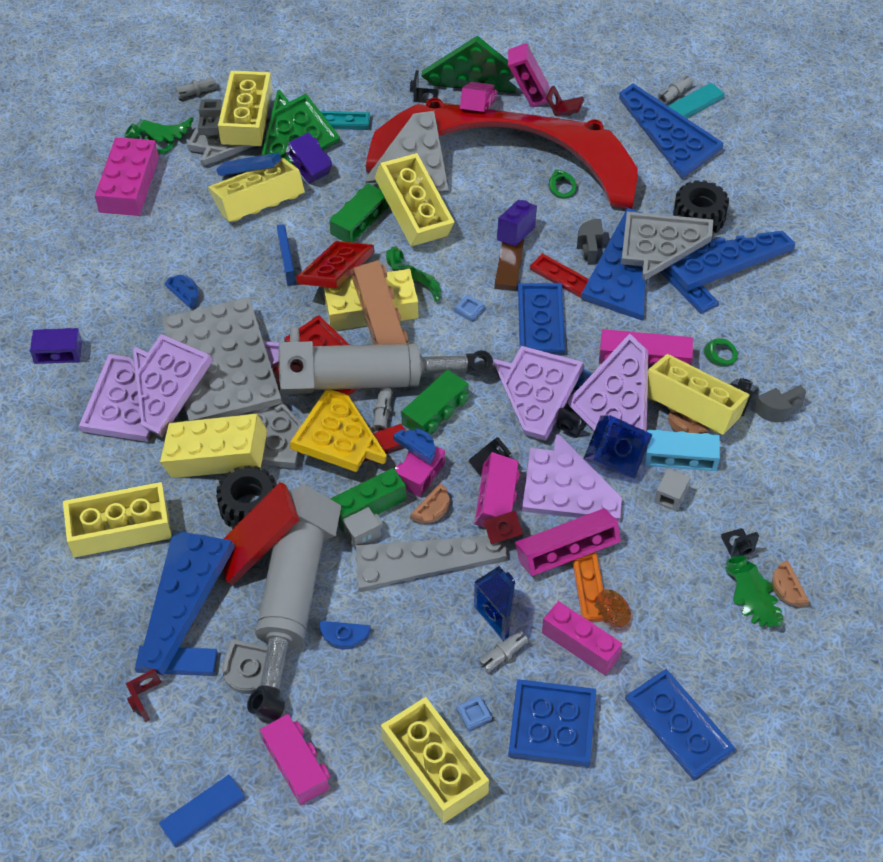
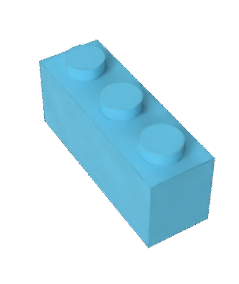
M647 430L645 466L717 471L720 459L719 435L687 433L684 431Z

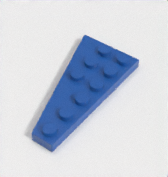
M634 83L620 92L619 99L681 178L688 175L723 149L724 143Z
M627 207L582 292L581 299L643 321L645 280H642L643 266L621 264L627 212H642Z
M784 231L758 233L756 237L745 238L744 235L736 236L735 240L727 241L725 238L712 239L711 242L665 269L686 291H689L794 250L795 242Z
M173 530L139 661V666L143 671L148 672L155 669L157 674H165L235 548L231 540Z

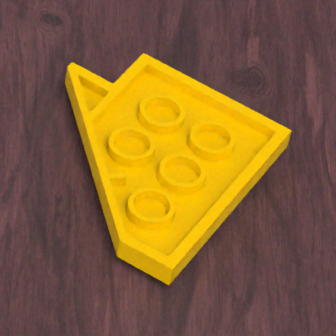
M325 390L290 441L289 448L357 472L365 458L385 464L387 456L350 397L334 390Z

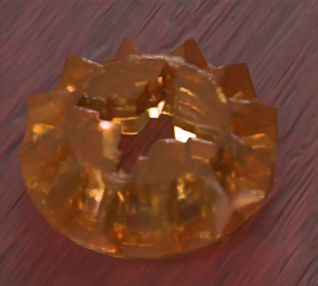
M605 589L595 597L597 602L594 606L599 610L598 615L604 618V623H610L612 628L617 626L622 628L629 623L631 611L628 603L619 593L614 590Z

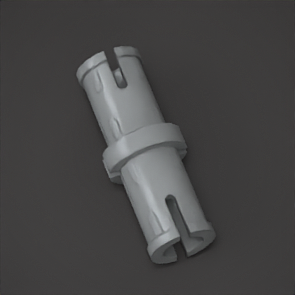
M685 75L679 81L671 83L668 89L658 95V100L667 105L674 98H679L686 89L693 85L692 78Z
M214 77L201 81L193 80L189 84L176 86L175 91H177L178 99L195 94L199 96L202 92L216 90L217 86L214 85L216 84Z
M380 388L378 390L377 404L373 408L375 415L372 430L374 432L387 429L388 417L392 413L390 405L393 391L389 388Z
M518 629L504 642L499 641L495 644V648L478 660L481 667L490 661L483 669L487 674L504 660H510L514 652L529 642L526 635L519 641H516L524 634L521 630Z

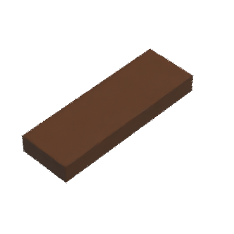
M524 239L517 246L502 242L494 289L516 291Z

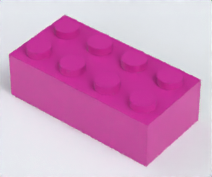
M115 137L94 195L99 213L140 216L159 159L155 140Z

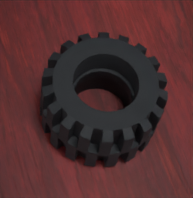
M695 180L693 183L688 182L685 186L682 185L676 193L673 216L713 220V231L717 233L720 228H723L729 206L728 194L726 191H723L721 186H716V183L713 182L708 183L705 180L703 182H699V180Z
M244 466V469L238 467L234 469L235 472L231 473L229 471L226 473V478H221L219 481L220 486H217L216 498L220 516L224 519L227 526L231 525L233 529L277 485L273 475L269 476L267 470L260 471V467L257 466L254 468ZM245 495L259 496V498L249 503L238 502V499Z

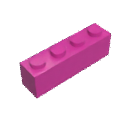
M602 329L599 364L606 360L629 333L648 350V368H651L666 354L689 365L692 363L693 337Z
M603 508L519 540L515 544L520 564L532 577L619 543L621 538L618 521Z

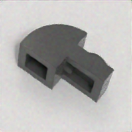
M221 99L201 100L198 135H219L218 123L222 110Z
M601 219L589 220L583 223L578 230L577 249H582V256L587 258V265H596L597 248H602L604 233Z
M799 385L782 394L777 388H774L757 397L754 411L763 419L771 422L788 421L792 411L798 410L803 405L806 390Z

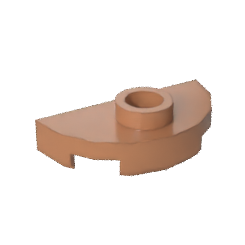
M670 410L668 422L675 432L709 433V429L703 424L693 422L687 416Z
M440 483L410 514V519L418 523H432L444 517L449 509L450 501L447 489Z
M786 560L780 563L773 574V591L780 600L788 605L796 607L808 606L809 600L789 561Z

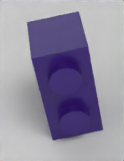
M309 132L288 143L286 153L308 184L330 173L332 167L330 157L324 154L318 140L313 138Z
M517 200L498 218L497 240L517 246L535 228L537 205L531 204L526 200Z
M79 328L33 330L30 353L34 364L80 362L82 338Z

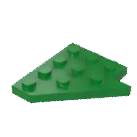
M475 36L423 69L421 77L433 86L463 88L470 82L493 84L495 85L494 90L498 92L516 93L517 86L509 81L514 78V75L508 66V60L479 36Z
M280 89L277 90L262 155L279 153L281 159L284 158L294 165L286 153L288 143L309 132L313 138L318 140L322 151L340 142V136L307 94L289 102Z

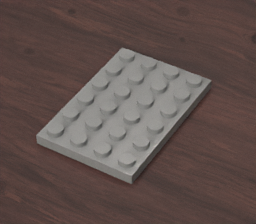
M249 297L162 317L167 337L209 354L214 359L184 404L189 421L231 417L282 404L279 389Z

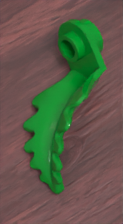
M190 117L178 125H161L140 119L136 125L132 123L127 128L124 137L140 139L142 132L158 142H162L164 138L169 142H173L174 136L179 139L182 138V133H187V129L191 127L194 118Z
M397 246L391 247L390 250L386 251L387 263L393 271L410 269L412 279L428 287L434 302L439 301L441 288L438 286L440 283L434 280V276L411 265L403 266L404 254Z
M735 556L728 559L725 570L727 574L736 579L733 601L736 605H745L742 614L744 616L754 614L751 622L755 624L760 621L759 626L761 627L765 625L769 628L781 626V622L784 621L782 619L783 615L780 614L782 611L779 607L774 606V604L778 603V599L769 594L773 590V586L759 574L757 565L747 561L745 556Z

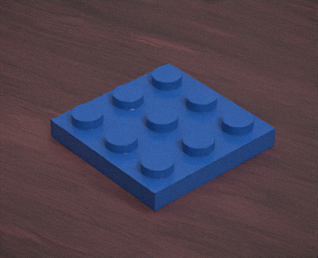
M517 679L508 757L589 767L596 689Z

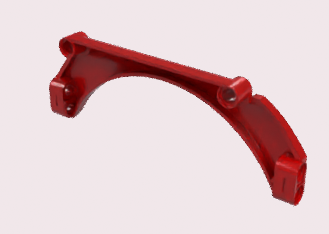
M439 98L429 99L426 105L416 104L400 112L377 129L371 139L366 160V172L370 173L413 114L434 111L439 137L469 128L507 127L528 131L556 142L569 150L588 167L601 184L610 205L614 208L627 209L628 207L633 209L638 179V168L617 137L610 130L604 129L603 123L600 120L592 119L588 122L493 109H487L484 112L460 109V105L443 103Z

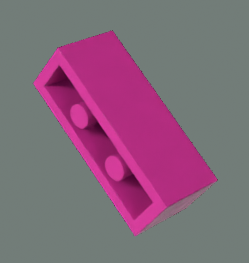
M525 43L508 49V66L529 105L536 107L548 103L546 96L550 86L528 44Z
M470 82L464 86L461 93L460 109L482 112L493 105V102H496L497 90H494L495 85Z
M491 452L484 462L475 514V525L485 528L484 520L512 512V505L517 498L515 485L520 477V471H517L518 460Z
M558 601L543 618L542 634L605 676L620 658L622 642Z
M289 714L259 729L263 743L300 805L329 790L328 779L331 778L323 763L318 764L315 759L317 757L316 750L311 742L306 743L303 739L304 731L297 720L293 722Z

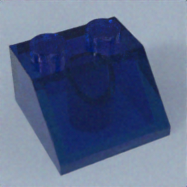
M600 415L583 460L635 479L653 434L614 416Z
M498 566L474 581V607L504 642L510 635L516 583L509 572L505 573Z

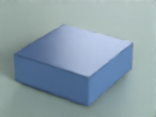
M466 295L456 305L454 313L473 322L485 309V304Z
M480 696L456 706V711L468 732L492 721V716Z

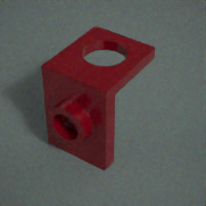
M551 86L546 96V100L555 116L578 113L584 102L583 96L562 100L555 86ZM553 94L556 98V104H554L552 100Z
M516 511L484 520L491 544L517 536H524Z
M155 669L125 683L131 694L127 700L133 712L139 710L145 722L149 721L150 718L138 694L161 683ZM153 678L149 683L140 685L144 680Z

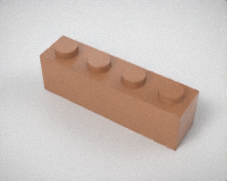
M377 260L352 268L350 273L373 344H406L408 337L406 331L401 329L399 323L401 315L398 308L394 307L392 301L394 299L391 286H387L385 266L381 265L380 261Z

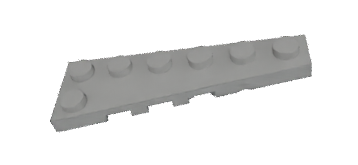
M488 536L356 545L359 592L387 587L392 583L402 581L404 583L414 581L415 578L437 576L438 573L456 572L469 567L474 568L507 561L505 540L491 544Z

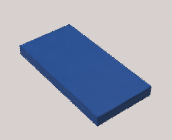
M518 283L519 349L521 346L554 355H565L562 283Z
M667 668L625 696L628 704L693 781L736 750L733 744Z

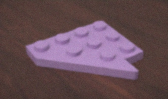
M629 333L566 402L614 450L629 434L642 445H645L647 442L648 350Z
M161 334L149 352L134 347L133 353L141 425L146 430L163 437L169 423L173 422L214 359L209 354Z
M521 346L512 363L494 359L493 363L524 434L546 441L557 421L558 410L564 408L585 367L581 361Z
M108 355L79 424L81 432L144 442L149 441L152 432L146 430L141 425L135 363L131 357Z
M556 434L554 451L530 448L522 512L579 518L605 508L618 523L620 522L621 496L560 435Z

